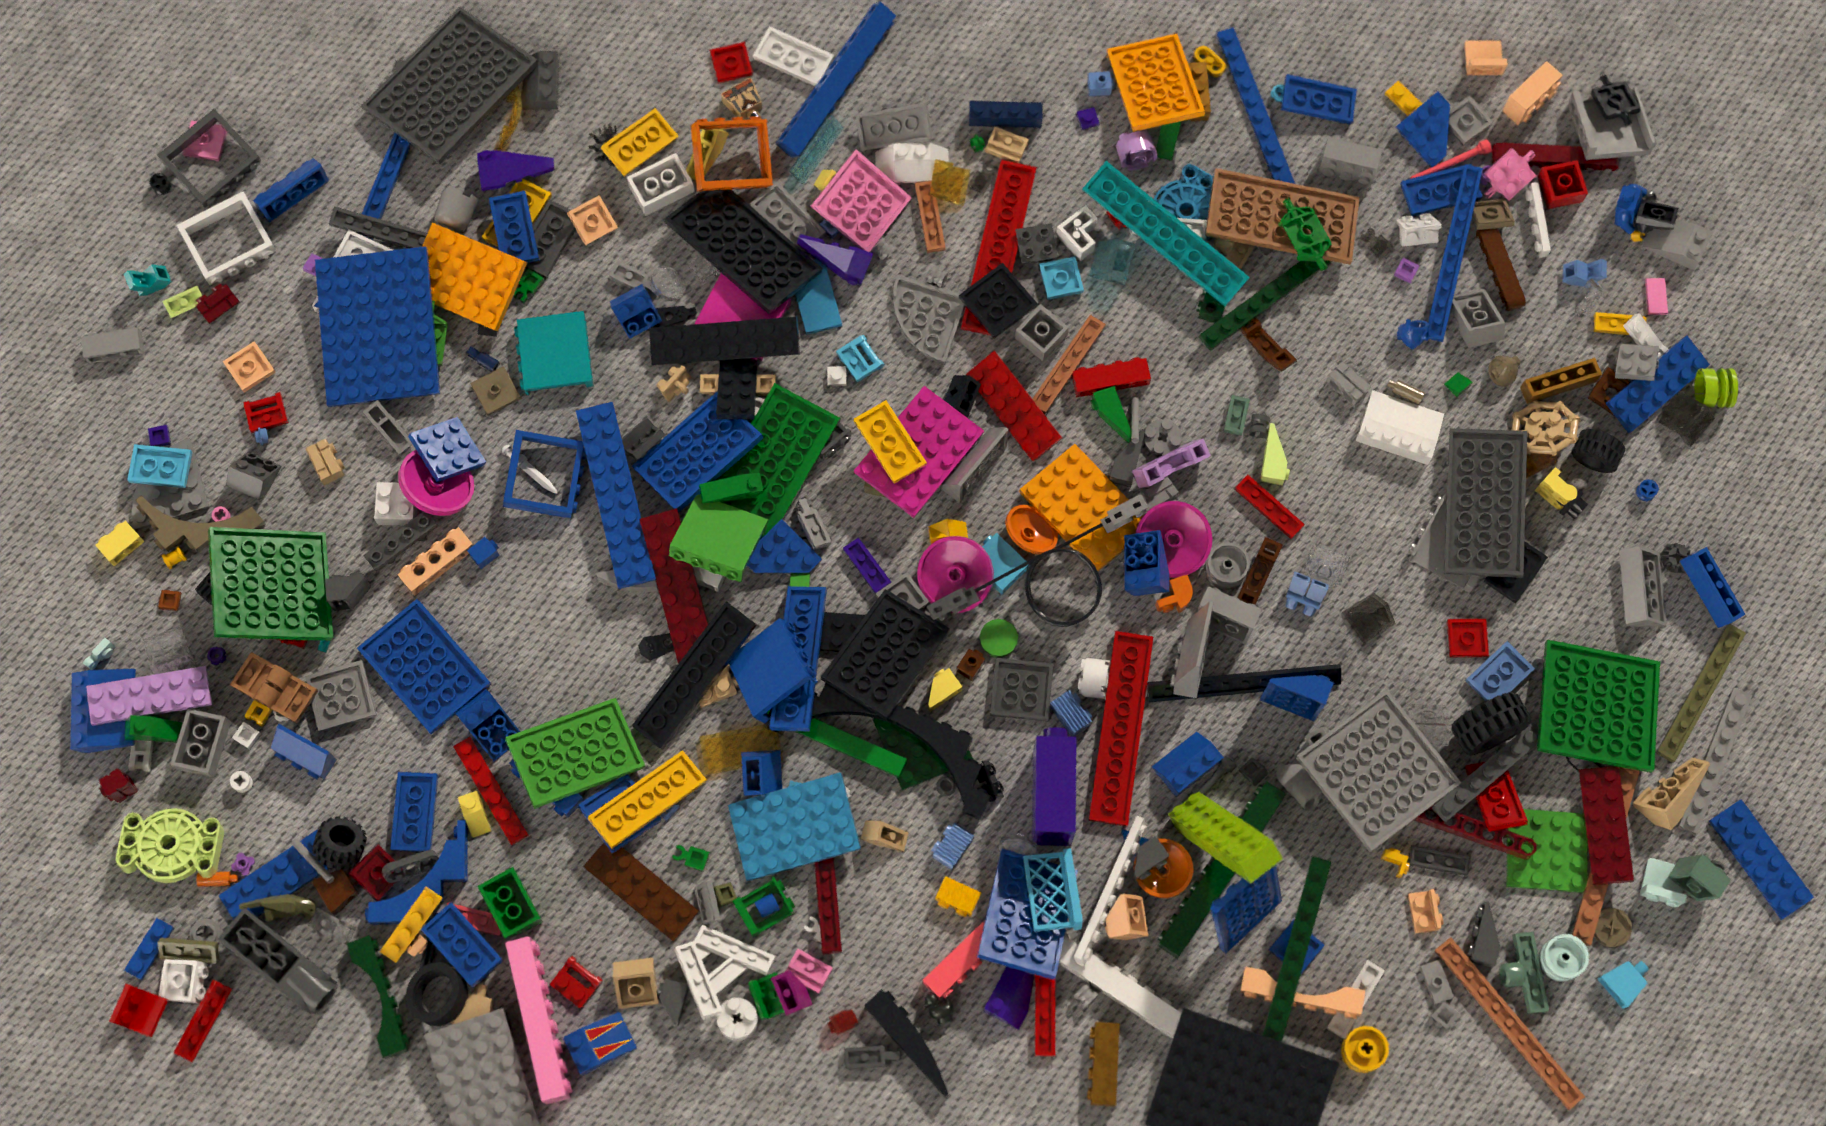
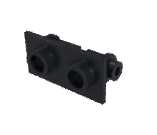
M981 761L982 764H979L981 772L977 779L979 783L987 782L981 788L988 792L987 795H990L989 802L995 801L996 797L1003 798L1002 792L1004 788L1001 782L996 779L994 765L989 761Z

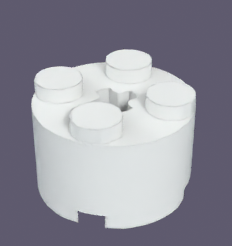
M1082 659L1081 671L1083 678H1079V694H1082L1083 697L1106 699L1105 694L1107 692L1110 660Z
M731 998L721 1005L722 1014L717 1015V1024L725 1037L733 1041H741L754 1034L758 1026V1015L754 1006L749 1001L742 998ZM739 1015H741L740 1018L742 1022H737L736 1024H734L735 1021L733 1017H738Z

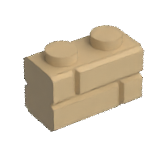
M323 439L305 449L323 485H327L345 476L342 471L345 469V466L341 459H336L334 454L337 453V450L333 443L329 444L326 439Z

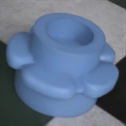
M258 427V431L254 432L256 443H260L263 446V444L268 443L266 428L260 429Z

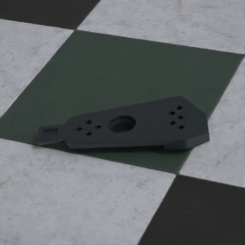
M674 306L656 308L662 322L651 328L667 327L685 321L689 315L697 314L696 307ZM671 314L673 317L671 320H667L665 316Z
M670 633L643 637L638 645L641 656L650 661L674 651ZM666 639L671 640V644L669 646H666L664 644V641Z

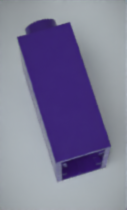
M1045 728L1043 736H1036L1033 749L1032 845L1071 846L1076 833V737H1067V729Z

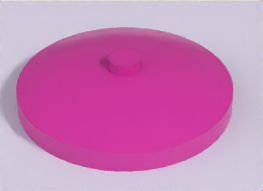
M416 450L406 456L399 468L398 481L402 493L411 504L426 513L438 516L458 513L467 506L473 496L474 479L471 471L436 482Z
M1180 501L1162 502L1149 509L1148 513L1144 514L1139 521L1136 533L1161 531L1169 577L1177 578L1198 570L1207 560L1212 547V531L1206 517L1194 506Z
M949 536L935 541L924 551L918 564L917 578L920 590L929 603L932 604L960 588L965 587L966 590L973 586L978 588L993 580L994 570L989 555L980 544L967 537ZM993 584L978 591L981 598L980 601L958 613H963L979 606L989 595Z

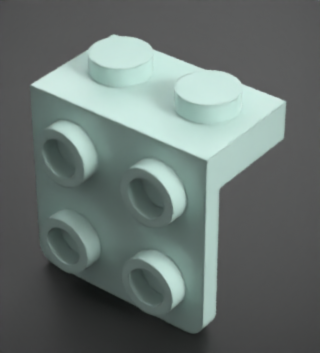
M1654 858L1648 859L1640 896L1646 897L1650 901L1664 902L1671 907H1678L1684 904L1687 895L1682 894L1683 889L1668 877L1675 864Z

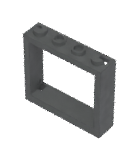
M214 108L157 155L162 164L204 208L212 203L215 204L218 196L227 194L235 182L240 183L246 177L245 174L250 170L254 171L261 161L258 154ZM218 122L250 157L205 195H202L174 166L171 160Z

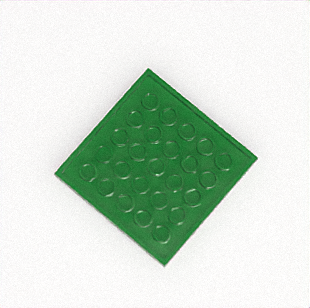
M209 527V558L215 638L332 641L331 606L327 602L325 579L329 578L326 532Z
M1547 639L1544 648L1537 751L1652 773L1655 768L1660 661Z

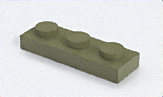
M160 938L158 940L160 959L191 960L204 963H217L220 960L218 942Z

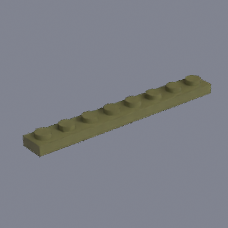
M1732 624L1726 625L1656 754L1672 763L1676 761L1746 632Z

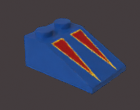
M620 1012L584 1026L563 1037L582 1076L637 1048Z

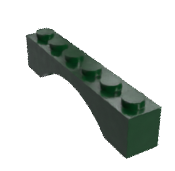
M368 935L347 943L352 963L363 969L370 976L380 994L382 1020L376 1039L382 1058L389 1059L408 1052L407 1046L410 1045V1040L407 1034H403L401 1028L404 1026L402 1016L397 1015L395 1009L398 1007L396 997L391 996L389 990L392 988L389 977L384 975L383 970L386 969L383 958L379 959L377 951L380 950L377 939L373 940Z

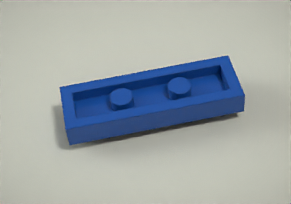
M156 918L124 971L143 980L159 954L158 940L160 938H169L175 928Z

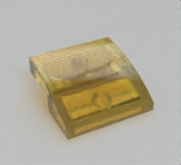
M936 159L929 194L938 199L964 206L970 170L953 166L954 163Z

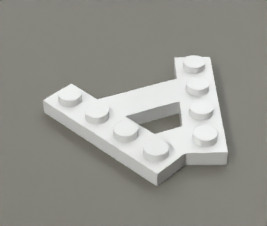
M704 925L701 926L694 941L675 947L676 955L703 1020L722 1014V1008L716 995L749 968L767 976L775 960V956ZM710 953L727 959L709 975L702 962Z

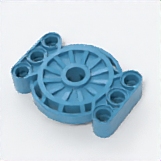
M1187 164L1182 169L1180 179L1163 186L1156 193L1154 200L1176 218L1207 220L1213 176L1193 164ZM1185 174H1192L1193 177H1187ZM1201 183H1207L1209 186H1202ZM1191 208V215L1184 216L1180 213L1183 209ZM1206 236L1205 241L1209 240L1211 237Z

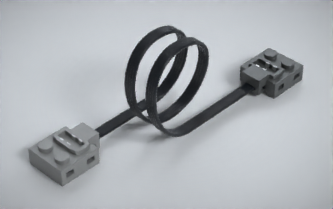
M1139 494L1107 511L1108 516L1101 519L1102 523L1032 558L978 588H975V586L967 590L965 587L960 588L928 605L927 608L934 620L939 618L940 621H943L952 616V611L956 614L980 601L981 598L978 591L1031 564L1025 577V593L1036 615L1054 626L1067 627L1078 624L1088 618L1098 607L1102 596V583L1096 567L1088 557L1077 550L1063 547L1104 526L1108 534L1133 521L1132 516L1135 515L1136 518H1139L1148 513L1146 509L1149 508V505L1143 494ZM1054 552H1068L1080 557L1090 567L1096 580L1097 596L1093 607L1085 616L1074 621L1060 622L1049 618L1038 608L1032 596L1031 576L1033 570L1044 557Z

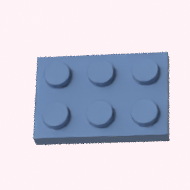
M1506 641L1465 681L1487 701L1496 696L1511 692L1535 668Z

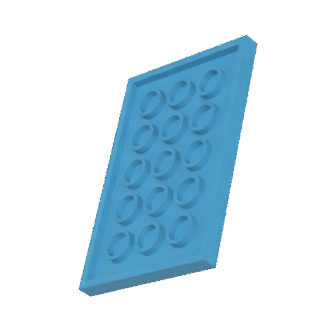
M841 772L728 805L746 881L759 879L861 849Z

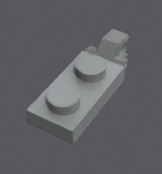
M620 261L616 262L609 274L610 279L631 289L643 284L647 292L658 296L660 292V286L653 283L654 279L650 278V275Z
M805 498L798 500L796 504L798 510L797 517L812 549L817 550L829 546L832 541L817 510L809 507Z

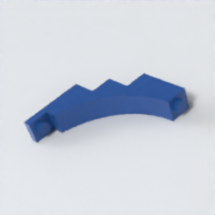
M457 820V826H454V837L457 840H446L438 861L418 884L393 898L368 902V908L365 909V919L368 920V923L371 925L399 924L425 887L443 897L439 902L442 903L444 902V883L468 882V826L465 820Z

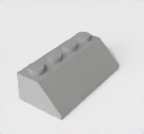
M1641 545L1619 550L1620 581L1623 587L1622 600L1624 602V620L1626 624L1633 627H1666L1660 553Z

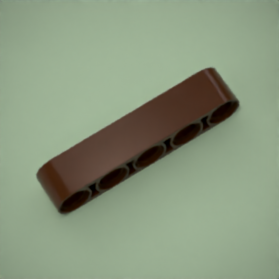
M1498 228L1476 230V237L1480 240V248L1482 253L1486 255L1487 259L1485 260L1489 270L1493 273V281L1495 286L1499 288L1500 292L1498 293L1502 303L1506 306L1505 311L1508 312L1525 307L1526 299Z

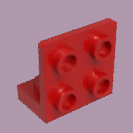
M125 983L109 1022L152 1037L165 1010L168 999Z

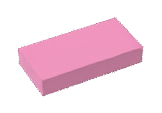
M1646 278L1648 315H1667L1665 278Z

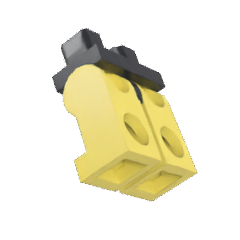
M1555 467L1535 491L1552 506L1559 509L1561 515L1564 516L1567 513L1575 519L1587 507L1588 503L1581 498L1584 494L1581 490L1577 492L1573 485L1567 484L1558 476L1561 471Z

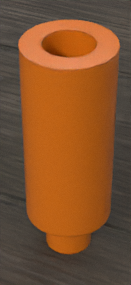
M198 872L196 882L198 887L231 886V883H238V875H231V872H217L210 878H204Z

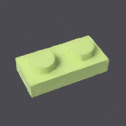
M194 286L162 302L170 317L173 318L195 308L196 300L202 296V293L198 286Z

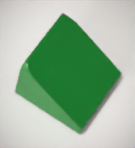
M1457 372L1444 385L1458 397L1473 382Z

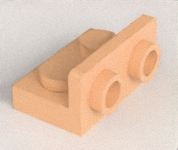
M1430 889L1429 891L1407 894L1414 933L1440 930L1441 925H1443V916L1438 911L1440 900L1439 895L1435 894V890Z

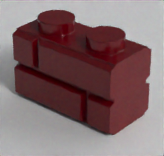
M219 283L211 289L213 291L212 294L209 296L204 294L196 300L197 304L195 307L208 324L240 303L227 284L222 286Z
M118 768L110 772L109 776L106 775L99 779V784L101 785L99 790L110 801L114 800L121 803L127 799V796H132L138 792L131 777Z

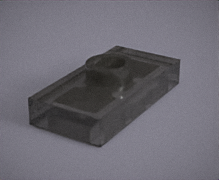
M515 1001L501 1007L504 1008L515 1046L528 1041L517 1002Z

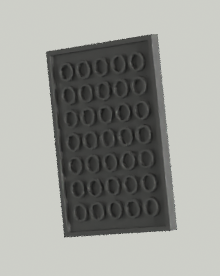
M459 6L361 107L435 162L441 164L522 82L539 62L532 55Z

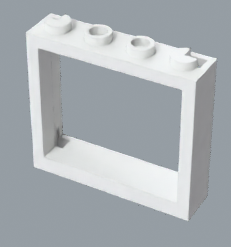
M244 191L177 225L209 285L217 281L221 283L223 278L229 275L234 276L241 269L252 267L256 264V261L262 258L267 259L269 258L268 255L276 252ZM246 207L265 243L208 272L189 235Z

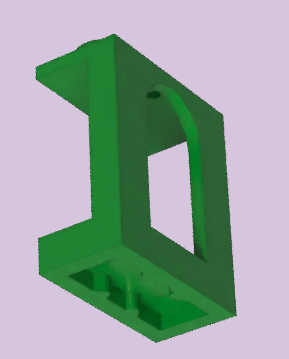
M775 877L772 878V881L746 896L733 900V904L752 937L759 935L794 914L793 908H795L792 899L790 897L786 898L783 893L786 890L781 880L776 881ZM771 893L780 895L783 899L781 910L755 925L746 907Z

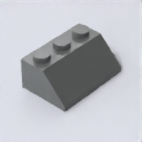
M538 51L532 55L538 60V65L522 82V110H558L560 68L558 52Z

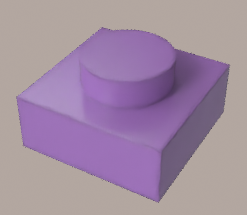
M1402 258L1394 276L1411 283L1419 265Z

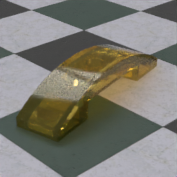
M519 85L506 97V102L513 103L509 126L504 125L500 132L498 150L503 149L509 142L520 119L522 98Z

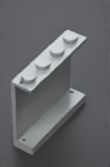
M1445 492L1443 496L1439 495L1435 501L1434 506L1437 508L1434 513L1430 511L1425 520L1428 524L1426 528L1421 527L1416 536L1419 538L1417 544L1413 543L1408 551L1411 554L1408 560L1470 593L1480 576L1444 574L1447 492Z

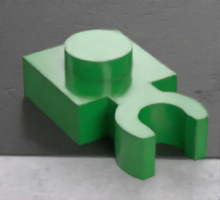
M528 268L521 277L518 284L520 288L516 289L513 297L516 298L519 294H522L523 297L520 300L522 303H525L528 299V293L530 292L534 295L544 282V278Z
M676 845V849L681 850L682 854L680 856L673 855L672 858L675 861L686 860L684 864L686 867L704 872L710 852L690 846L689 851H686L683 846Z

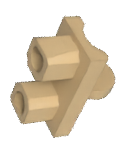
M673 366L668 373L671 378L668 381L661 379L656 385L664 398L669 402L681 392L683 394L689 392L686 386L690 383L689 380L692 377L684 366L680 368Z

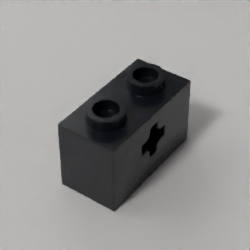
M954 375L944 401L965 417H969L981 384L970 375Z

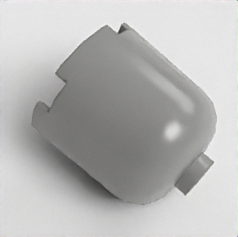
M450 186L444 187L435 211V220L439 225L455 232L463 231L468 227L479 200L473 195H470V197L463 195V190Z

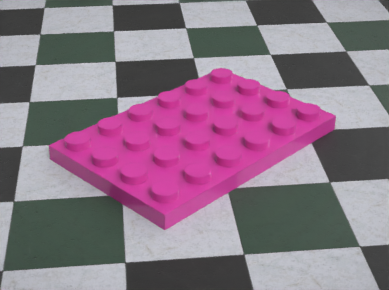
M926 386L922 387L898 416V419L927 464L900 481L893 483L871 449L854 469L856 475L913 518L916 517L984 433L983 429Z

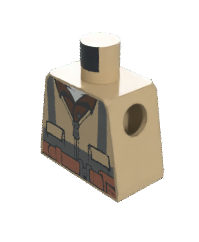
M751 77L721 93L723 104L736 117H743L744 120L756 116L761 119L758 111L762 110V102Z

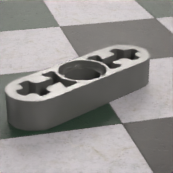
M427 850L386 864L382 869V875L387 882L394 883L431 870L439 857L434 850ZM415 863L413 868L406 869L408 865Z

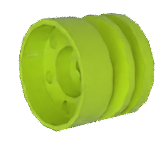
M1713 368L1698 369L1694 381L1695 393L1704 394H1695L1697 406L1699 408H1713L1715 405L1719 408L1734 407L1738 397L1736 371L1733 368H1720L1717 372Z

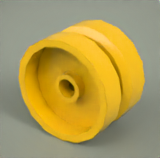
M1361 1026L1347 1034L1341 1043L1340 1053L1343 1062L1348 1068L1358 1073H1368L1378 1069L1385 1063L1389 1055V1045L1386 1037L1380 1030L1371 1026ZM1361 1047H1365L1367 1052L1361 1050Z

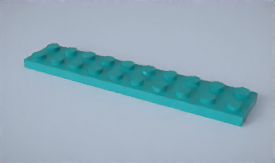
M1105 161L1082 188L1083 192L1224 307L1228 305L1250 279L1248 275L1109 162Z

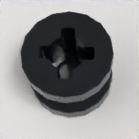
M156 173L150 178V186L157 195H165L170 191L171 183L164 174Z

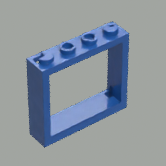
M516 430L503 507L571 518L572 513H576L578 502H574L575 495H579L581 484H577L578 477H582L584 466H580L581 459L585 460L586 456L583 441ZM522 440L577 450L567 507L512 498Z

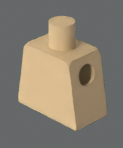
M478 983L475 986L474 993H468L462 1012L450 1023L456 1024L492 1012L494 1000L485 997L488 986Z

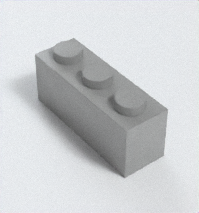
M126 327L124 330L118 331L108 330L106 333L101 334L90 333L87 336L81 337L83 358L88 364L144 354L143 337L138 327Z

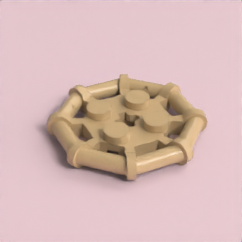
M1535 400L1512 415L1511 430L1519 431L1520 424L1525 425V430L1521 431H1527V439H1531L1530 443L1527 442L1528 455L1535 453L1556 456L1558 452L1570 444H1575L1578 440L1577 431L1580 417L1571 412L1562 401L1542 402ZM1540 409H1550L1553 412H1542ZM1531 412H1533V413L1530 415L1529 418H1526V417H1525L1526 415H1528V414H1530ZM1560 413H1562L1568 419L1563 420L1561 418ZM1542 427H1548L1546 431H1542ZM1570 427V432L1565 433V428ZM1558 439H1559V441H1560V440H1563V441H1561V442H1559L1558 444L1555 445V441H1556V440H1558Z

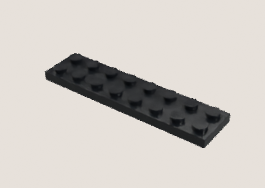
M798 317L649 328L651 364L653 366L800 355Z
M726 601L632 726L663 750L756 628L757 624Z

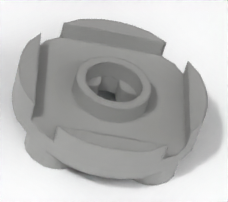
M1170 419L1153 421L1145 429V447L1152 454L1163 456L1179 448L1182 440L1181 431ZM1159 434L1167 435L1166 442L1158 440Z

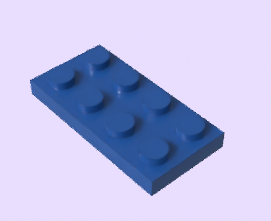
M1287 74L1284 80L1281 110L1351 125L1354 117L1357 89Z
M1464 166L1401 181L1400 185L1411 216L1455 206ZM1480 187L1478 188L1476 201L1481 200L1483 197Z
M526 191L489 198L499 251L527 263L539 261Z
M398 772L391 851L424 852L432 850L438 785L437 773Z
M452 902L421 928L424 934L472 988L503 961Z

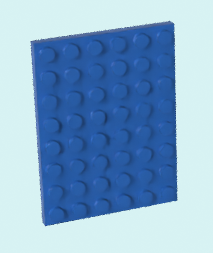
M424 246L316 259L315 269L327 406L334 407L375 402L376 400L385 401L440 394L428 248Z

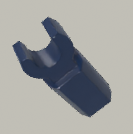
M471 346L467 351L470 358L476 360L479 365L491 372L495 371L500 364L495 358L485 352L480 353Z

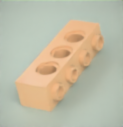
M459 527L452 529L446 534L444 539L433 543L430 550L419 554L413 563L405 565L397 575L415 596L469 554L467 550L473 546V543ZM449 546H455V549L453 551H446ZM435 557H439V558H440V560H439L438 563H436V564H432V563H431V561H432L433 558H435ZM419 569H425L422 575H416Z

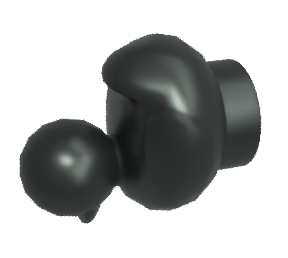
M929 993L925 996V1003L923 1005L930 1007L929 1015L937 1021L938 1025L953 1019L951 1014L954 1007L949 999H945V1002L938 1004V996L935 993Z

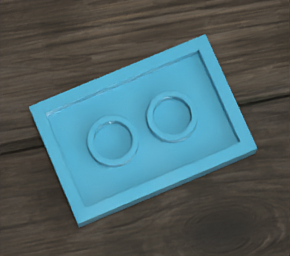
M134 444L127 481L129 483L186 488L193 452L188 449Z

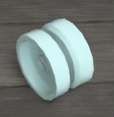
M1562 934L1555 936L1546 942L1539 952L1540 967L1545 975L1554 981L1565 982L1572 980L1584 972L1589 963L1587 947L1579 938L1573 935Z

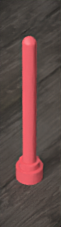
M1487 139L1478 142L1476 148L1415 174L1410 179L1440 172L1478 154L1485 156L1492 152V147Z

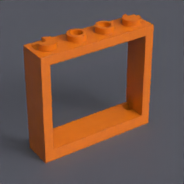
M753 116L749 117V120H743V117H734L729 121H725V118H715L714 121H707L706 118H703L691 124L697 191L768 188L773 185L767 119ZM757 128L761 178L705 181L700 130Z

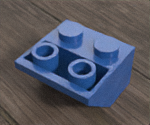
M643 284L610 301L611 309L629 339L662 322Z
M780 750L741 752L744 796L762 795L782 789Z

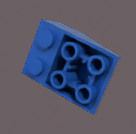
M1160 530L1124 535L1125 591L1133 596L1169 592V569Z
M487 689L455 713L493 761L509 750L505 737L520 732Z

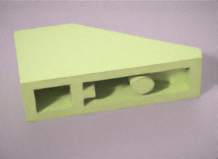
M1270 423L1260 482L1283 485L1284 481L1289 478L1290 469H1287V459L1275 425Z

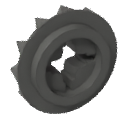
M1678 543L1669 544L1661 553L1662 564L1671 572H1684L1685 570L1680 560L1677 563L1676 558L1671 556H1674L1677 552L1678 556L1683 559L1690 555L1691 550H1688L1685 545Z

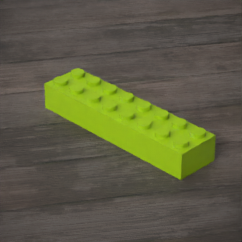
M1199 791L1189 796L1188 800L1181 805L1174 807L1173 811L1168 814L1176 830L1181 835L1250 883L1283 859L1272 839Z

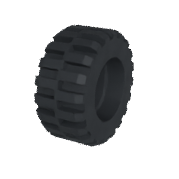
M1509 692L1496 696L1468 710L1453 722L1451 730L1463 752L1472 756L1493 749L1518 735L1530 725L1531 716L1519 695Z

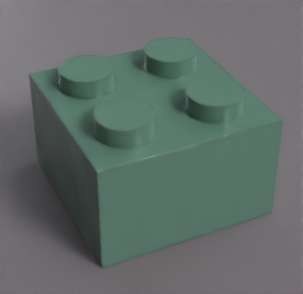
M1702 854L1679 858L1668 876L1697 902L1719 899L1731 881L1725 875L1724 870L1716 867L1707 856Z

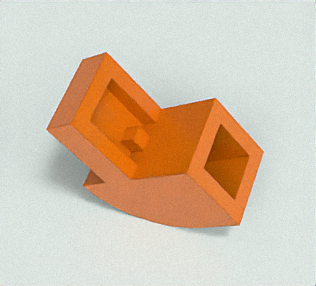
M1188 575L1169 580L1171 596L1156 601L1155 606L1158 612L1163 610V613L1174 610V606H1176L1178 613L1187 608L1193 594Z

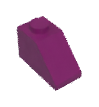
M790 970L771 978L786 1016L813 1005L806 986Z

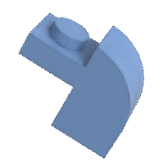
M1604 259L1588 264L1575 260L1563 265V282L1569 285L1592 287L1598 285V281L1607 278V261Z

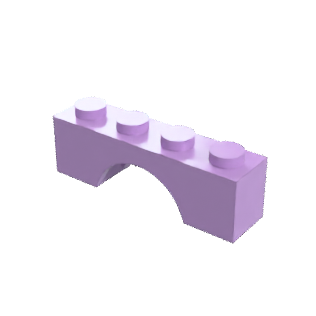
M1204 439L1194 440L1132 470V473L1139 488L1149 487L1165 479L1169 474L1196 464L1211 455Z

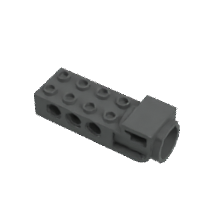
M246 908L239 913L217 939L289 999L310 1014L320 1012L336 993L337 981Z

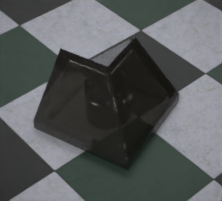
M1374 592L1342 612L1363 644L1396 624L1389 604Z

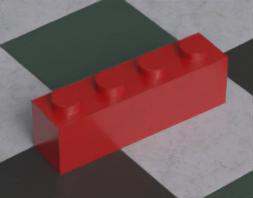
M1135 357L1126 362L1118 360L1109 365L1097 364L1092 368L1079 367L1072 372L1076 398L1093 395L1094 392L1115 386L1117 391L1150 385L1151 381L1147 358L1141 359V357Z

